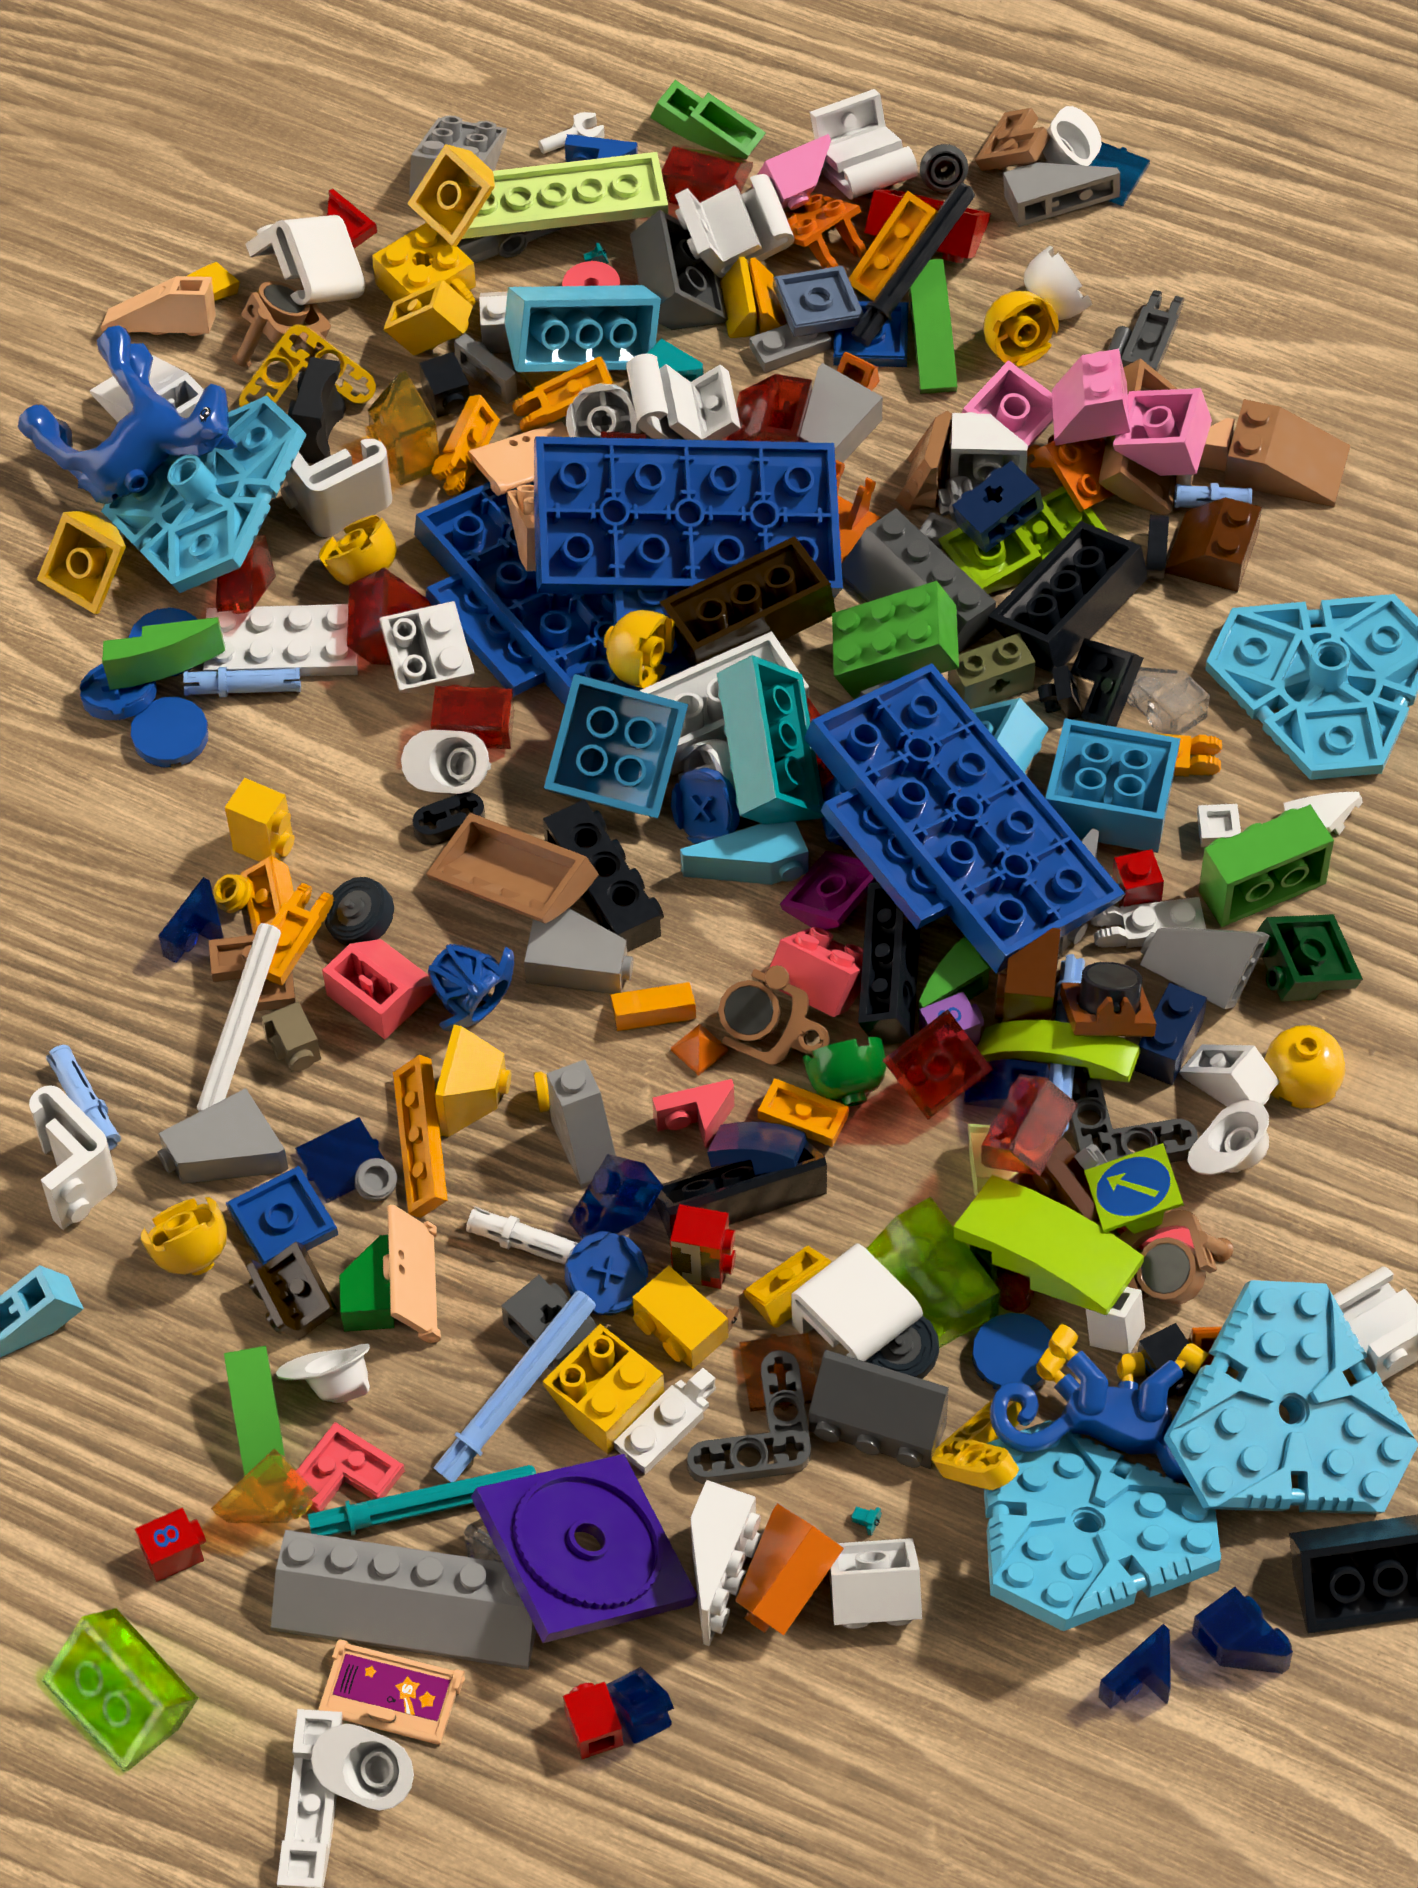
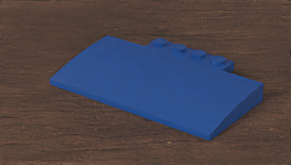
M535 436L534 525L537 593L612 594L615 626L619 619L632 611L648 610L664 614L660 601L793 536L798 539L831 583L833 597H836L843 589L834 443Z
M490 482L416 514L415 537L450 575V577L426 587L425 598L432 606L455 601L467 646L512 697L544 682L566 706L574 674L637 691L643 689L620 680L611 670L607 660V648L604 647V637L609 627L614 626L612 594L537 593L536 571H526L519 557L506 494L497 496L490 488ZM676 638L674 639L672 653L664 652L660 664L667 667L658 682L691 668L683 656Z
M932 663L812 719L804 740L846 790V792L825 801L821 813L916 929L948 914L997 974L1007 968L1010 956L1051 928H1061V938L1124 897V891Z

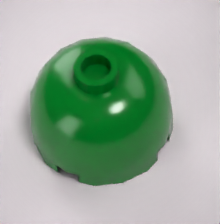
M867 1037L869 1045L858 1046L856 1039L846 1040L812 1051L814 1058L807 1055L803 1056L806 1073L815 1091L820 1096L833 1101L842 1100L843 1104L849 1107L866 1103V1094L878 1089L884 1080L887 1069L881 1038Z

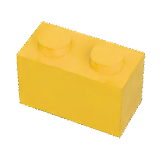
M440 280L394 301L383 330L415 356L428 349L432 350L448 340L457 339L462 336L468 328V319L473 306L445 281Z
M244 778L225 806L233 851L258 862L271 855L280 860L282 856L285 857L290 853L295 840V836L292 833L291 814L288 810L286 795Z
M667 1266L633 1296V1319L636 1325L647 1335L653 1333L663 1342V1348L672 1359L677 1362L682 1360L692 1370L729 1338L728 1318L671 1266Z

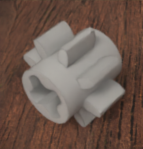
M955 476L948 479L944 483L943 489L938 490L939 500L937 502L941 516L950 514L952 521L956 522L952 505L957 502L964 492L973 490L980 483L971 485L970 478L965 476Z

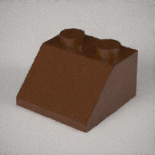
M1225 497L1186 511L1168 559L1165 573L1238 592L1258 536L1262 507Z
M1051 928L1008 958L1007 974H998L996 1019H1003L1002 1022L1015 1020L1052 1021L1061 928Z

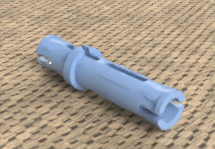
M219 667L218 671H184V683H200L185 684L184 695L219 694V697H228V693L301 692V680L285 681L300 679V667L296 669L227 671V667Z
M68 1045L54 1047L49 1051L50 1055L46 1056V1060L52 1070H54L65 1093L105 1134L109 1150L114 1149L118 1145L117 1142L121 1141V1136L107 1115L108 1107L103 1100L98 1099L71 1048Z

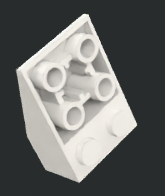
M152 355L150 385L158 395L175 406L181 417L188 418L195 409L204 389L187 372ZM113 376L90 390V394L117 422L132 411L133 406L128 395Z
M706 1480L691 1515L692 1554L703 1644L710 1646L715 1632L722 1634L730 1613V1609L726 1608L731 1594L738 1595L746 1571L741 1569L746 1557L753 1558L761 1539V1533L757 1532L761 1515L756 1514V1497Z

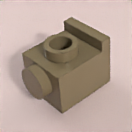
M299 1001L261 1017L268 1044H271L278 1060L285 1058L291 1072L305 1070L314 1062L321 1060L318 1039Z

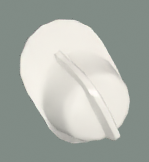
M1066 106L1058 112L1047 129L1051 138L1042 152L1047 159L1045 163L1089 166L1100 151L1102 145L1101 135L1095 123L1086 113L1076 107Z
M422 731L409 740L404 747L401 757L402 771L408 782L417 789L427 792L453 794L471 792L481 784L486 777L487 771L491 770L488 750L484 742L475 734L465 731Z
M1242 1100L1232 1103L1223 1109L1190 1149L1187 1161L1191 1169L1198 1174L1215 1175L1226 1171L1236 1173L1258 1164L1264 1158L1269 1148V1136L1267 1133L1269 1114L1264 1105L1254 1100Z
M360 1344L347 1349L304 1355L279 1367L276 1375L279 1379L283 1380L305 1379L323 1401L334 1403L347 1402L364 1396L369 1391L368 1371L363 1355L368 1352L370 1346L369 1344Z
M346 1723L332 1726L323 1732L313 1746L311 1757L313 1771L322 1786L339 1796L367 1808L379 1811L394 1808L405 1800L412 1788L414 1772L410 1757L402 1746L383 1735L361 1726Z

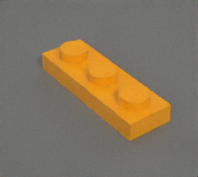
M907 190L848 278L851 286L874 301L938 211Z

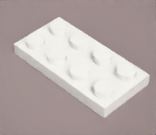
M359 604L206 608V619L219 618L225 642V651L204 662L203 671H218L219 667H227V671L296 669L300 667L301 676L358 675Z

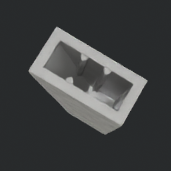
M822 363L817 370L800 434V442L834 443L835 460L843 463L882 421L883 397Z
M570 908L546 924L533 919L524 960L526 983L615 994L622 992L624 980H631L634 958L627 956V943L624 938Z
M1159 928L1156 933L1151 932L1145 939L1141 948V953L1144 954L1140 965L1187 990L1207 997L1208 1001L1223 1009L1233 1008L1270 935L1256 931Z
M584 1059L547 1073L551 1123L581 1188L620 1175L601 1092L586 1060Z
M246 1088L159 1133L162 1149L157 1151L160 1161L168 1173L175 1171L182 1184L276 1174L289 1169L283 1145Z

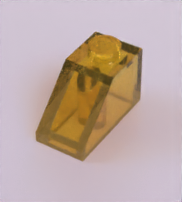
M274 1448L211 1509L217 1516L228 1523H288L292 1518H300L311 1508L313 1504L312 1499L318 1492L292 1463Z

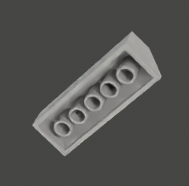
M285 1530L275 1572L271 1631L336 1641L341 1639L349 1643L529 1670L537 1630L503 1562Z

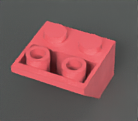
M811 927V929L808 928L781 939L770 967L776 965L784 967L789 974L790 985L800 988L808 994L809 1006L832 1017H836L847 1012L860 993L863 948L853 944H846L845 946L833 940V934L827 930ZM779 989V991L791 996L788 992Z
M382 939L351 943L322 969L326 995L384 1040L435 993L429 975Z

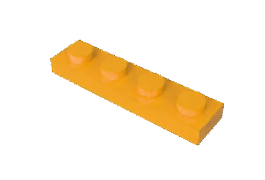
M419 1054L394 1071L393 1079L408 1214L422 1218L448 1201L435 1099L432 1059Z

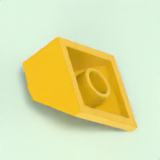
M445 144L407 204L450 245L457 247L495 188L493 171L472 151Z
M90 511L63 512L37 580L90 612L99 614L126 547L118 528Z
M453 1025L435 1093L440 1134L445 1137H450L498 1109L501 1094L507 1095L509 1092L512 1076L511 1070H506L503 1052L458 1025Z

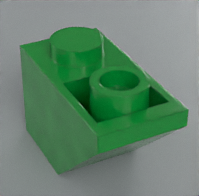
M380 1235L339 1275L340 1313L344 1332L394 1328V1317L391 1316L390 1280H386L383 1274V1256L389 1254L388 1235Z

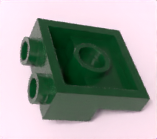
M1334 914L1266 917L1256 931L1270 935L1259 958H1263L1267 968V986L1272 991L1277 990L1281 1002L1315 1000L1322 990L1356 989L1363 980Z

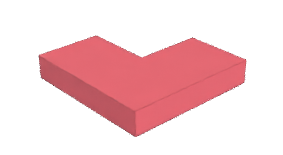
M334 1422L285 1484L284 1490L286 1494L311 1510L319 1512L324 1510L345 1482L373 1500L383 1498L405 1472L404 1464Z

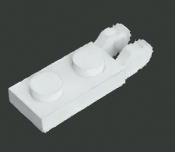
M1199 897L1143 903L1127 907L1120 906V908L1112 905L1091 919V924L1097 927L1122 925V928L1119 926L1110 927L1095 933V944L1101 948L1126 946V948L1141 947L1147 936L1151 932L1156 933L1159 928L1206 929Z

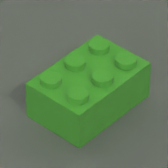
M937 581L832 613L834 677L854 700L860 697V693L863 690L891 679L895 681L931 663L940 673L959 668L956 604Z
M1311 804L1300 809H1289L1278 818L1263 824L1255 823L1237 835L1216 839L1205 847L1199 893L1219 925L1224 927L1325 885L1334 839Z

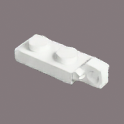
M702 1368L689 1379L687 1384L679 1380L674 1386L671 1385L614 1441V1448L620 1454H625L626 1458L644 1474H647L704 1418L703 1413L709 1407V1402L705 1399L716 1390V1378Z

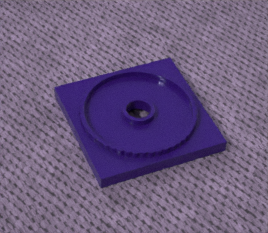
M625 1454L477 1487L471 1496L543 1643L693 1605L698 1597ZM585 1532L594 1536L599 1542L601 1549L598 1551H588L582 1548L576 1542L574 1533Z

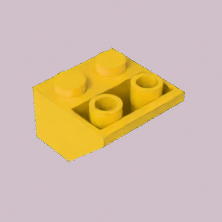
M601 1324L543 1380V1386L574 1427L607 1454L614 1449V1441L665 1392L664 1374Z

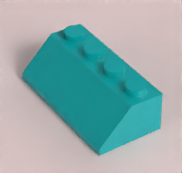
M754 655L716 673L719 686L718 696L722 705L725 723L724 733L728 742L731 760L730 769L734 778L736 805L739 809V815L763 824L825 817L821 813L824 799L816 753L804 740L810 725V717L802 674Z

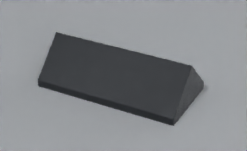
M807 1141L796 1167L755 1175L752 1161L746 1160L716 1166L651 1187L650 1191L670 1240L679 1204L729 1213V1225L827 1194V1163L825 1157Z

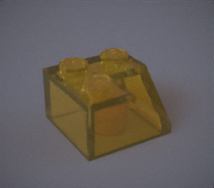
M405 370L397 374L368 409L369 426L365 427L368 438L377 439L386 447L389 474L393 472L400 485L431 474L434 461L440 456L436 422Z

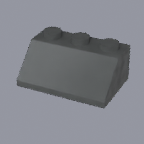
M658 210L630 234L639 285H644L661 298L658 323L671 330L723 324L728 318L720 278L702 258L695 259L687 243V240L691 238L689 230H684L678 219Z
M825 1350L809 1410V1432L815 1433L818 1438L827 1442L841 1441L854 1445L858 1450L869 1455H878L880 1453L896 1458L899 1463L907 1467L918 1468L922 1466L931 1469L933 1464L932 1456L940 1445L947 1424L949 1387Z

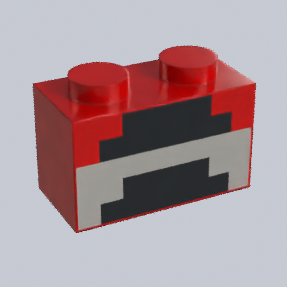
M679 1204L670 1239L671 1265L688 1283L721 1289L725 1274L732 1275L736 1259V1250H733L736 1231L729 1229V1213Z

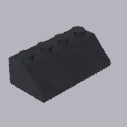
M1080 521L988 616L989 622L1004 638L1019 633L1036 662L1035 666L1052 673V669L1066 665L1080 650L1084 638L1090 639L1148 579L1142 547L1139 544Z
M1418 1514L1289 1533L1293 1577L1308 1634L1418 1618Z

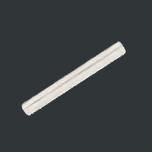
M264 923L258 925L197 1105L199 1112L226 1098L281 935L280 930L273 925Z

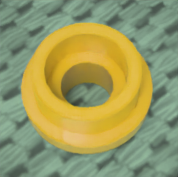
M227 874L216 882L213 896L221 910L227 913H234L247 904L251 896L252 887L249 880L244 876Z

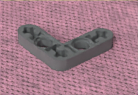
M1075 1066L1069 1122L1077 1153L1093 1144L1092 1139L1098 1137L1099 1149L1101 1153H1105L1104 1157L1109 1162L1133 1154L1127 1147V1143L1133 1139H1142L1150 1147L1157 1145V1137H1160V1144H1164L1170 1163L1188 1159V1153L1198 1139L1197 1130L1192 1123L1184 1119H1171L1113 1129L1100 1079L1090 1078L1087 1067ZM1075 1078H1081L1083 1083H1087L1086 1097L1080 1099L1079 1086L1077 1083H1074ZM1091 1110L1096 1112L1101 1119L1097 1124L1085 1125L1079 1121L1078 1115L1083 1111ZM1179 1134L1180 1138L1185 1140V1145H1178L1176 1140H1172V1136Z
M777 1350L769 1353L761 1363V1382L769 1433L706 1440L696 1443L691 1447L687 1458V1469L695 1481L701 1484H705L706 1480L714 1483L794 1474L801 1472L807 1467L810 1461L811 1444L800 1369L797 1359L791 1353ZM782 1364L783 1369L788 1371L785 1375L786 1390L779 1392L777 1376L771 1373L774 1372V1365ZM789 1402L797 1408L798 1414L791 1421H781L774 1415V1408L779 1403ZM786 1444H794L796 1450H803L798 1452L796 1460H789L788 1455L782 1453L786 1451ZM767 1445H773L774 1464H768ZM751 1447L758 1450L762 1458L756 1466L745 1467L737 1460L739 1451L743 1448ZM730 1450V1465L732 1469H725V1461H719L724 1460V1451ZM709 1454L712 1461H718L712 1463V1470L704 1471L701 1464H695L701 1462V1455Z

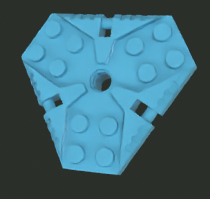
M268 396L228 412L229 432L227 435L236 442L237 448L229 450L214 448L212 452L201 457L192 454L181 457L170 454L148 479V483L143 490L132 493L129 496L119 497L114 502L105 504L101 511L179 593L241 568L271 508L269 503L272 498H276L307 435Z
M1395 594L1321 600L1320 609L1307 610L1306 602L1232 608L1206 660L1205 670L1225 691L1229 692V695L1238 702L1242 709L1246 710V713L1252 719H1259L1262 722V730L1272 737L1274 743L1279 745L1281 750L1290 756L1289 758L1310 780L1382 774L1408 717V706L1414 704L1418 694V617ZM1321 624V627L1311 628V625ZM1276 708L1280 710L1277 713L1273 712V710Z
M1251 1280L1245 1283L1209 1351V1354L1214 1356L1213 1361L1210 1365L1200 1368L1164 1436L1166 1444L1203 1509L1285 1511L1292 1505L1299 1506V1512L1381 1514L1385 1512L1418 1447V1443L1403 1416L1396 1409V1404L1389 1397L1388 1390L1381 1383L1382 1380L1377 1371L1374 1373L1370 1371L1364 1360L1368 1356L1363 1347L1358 1343L1357 1336L1353 1334L1350 1324L1345 1320L1342 1310L1326 1283ZM1229 1366L1239 1372L1236 1379L1226 1374ZM1348 1368L1357 1381L1351 1386L1343 1374V1371ZM1280 1404L1289 1413V1424L1279 1414ZM1291 1475H1298V1488H1292Z
M1053 1421L1043 1422L1021 1430V1432L1035 1433L1041 1431L1053 1423ZM1069 1432L1054 1445L1034 1453L1014 1450L1000 1439L988 1442L987 1444L1006 1448L1019 1467L1017 1475L1008 1484L995 1490L984 1489L985 1517L990 1518L986 1533L991 1596L1061 1631H1066L1134 1604L1136 1594L1141 1590L1150 1598L1219 1570L1221 1552L1216 1509H1203L1192 1488L1182 1483L1177 1484L1176 1480L1167 1476L1164 1478L1161 1473L1155 1470L1150 1471L1149 1467L1138 1462L1134 1465L1123 1460L1124 1455L1113 1450L1110 1452L1108 1451L1109 1448L1101 1444L1096 1445L1095 1441L1086 1437L1083 1439L1080 1434Z

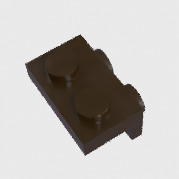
M295 1241L264 1265L254 1260L246 1264V1268L251 1276L249 1285L256 1296L264 1301L268 1309L266 1318L276 1332L280 1334L283 1332L300 1340L338 1312L305 1246Z

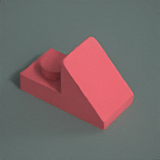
M732 1079L652 1097L653 1118L657 1131L667 1129L680 1130L689 1124L697 1122L704 1146L707 1148L714 1139L720 1125H723L735 1106Z

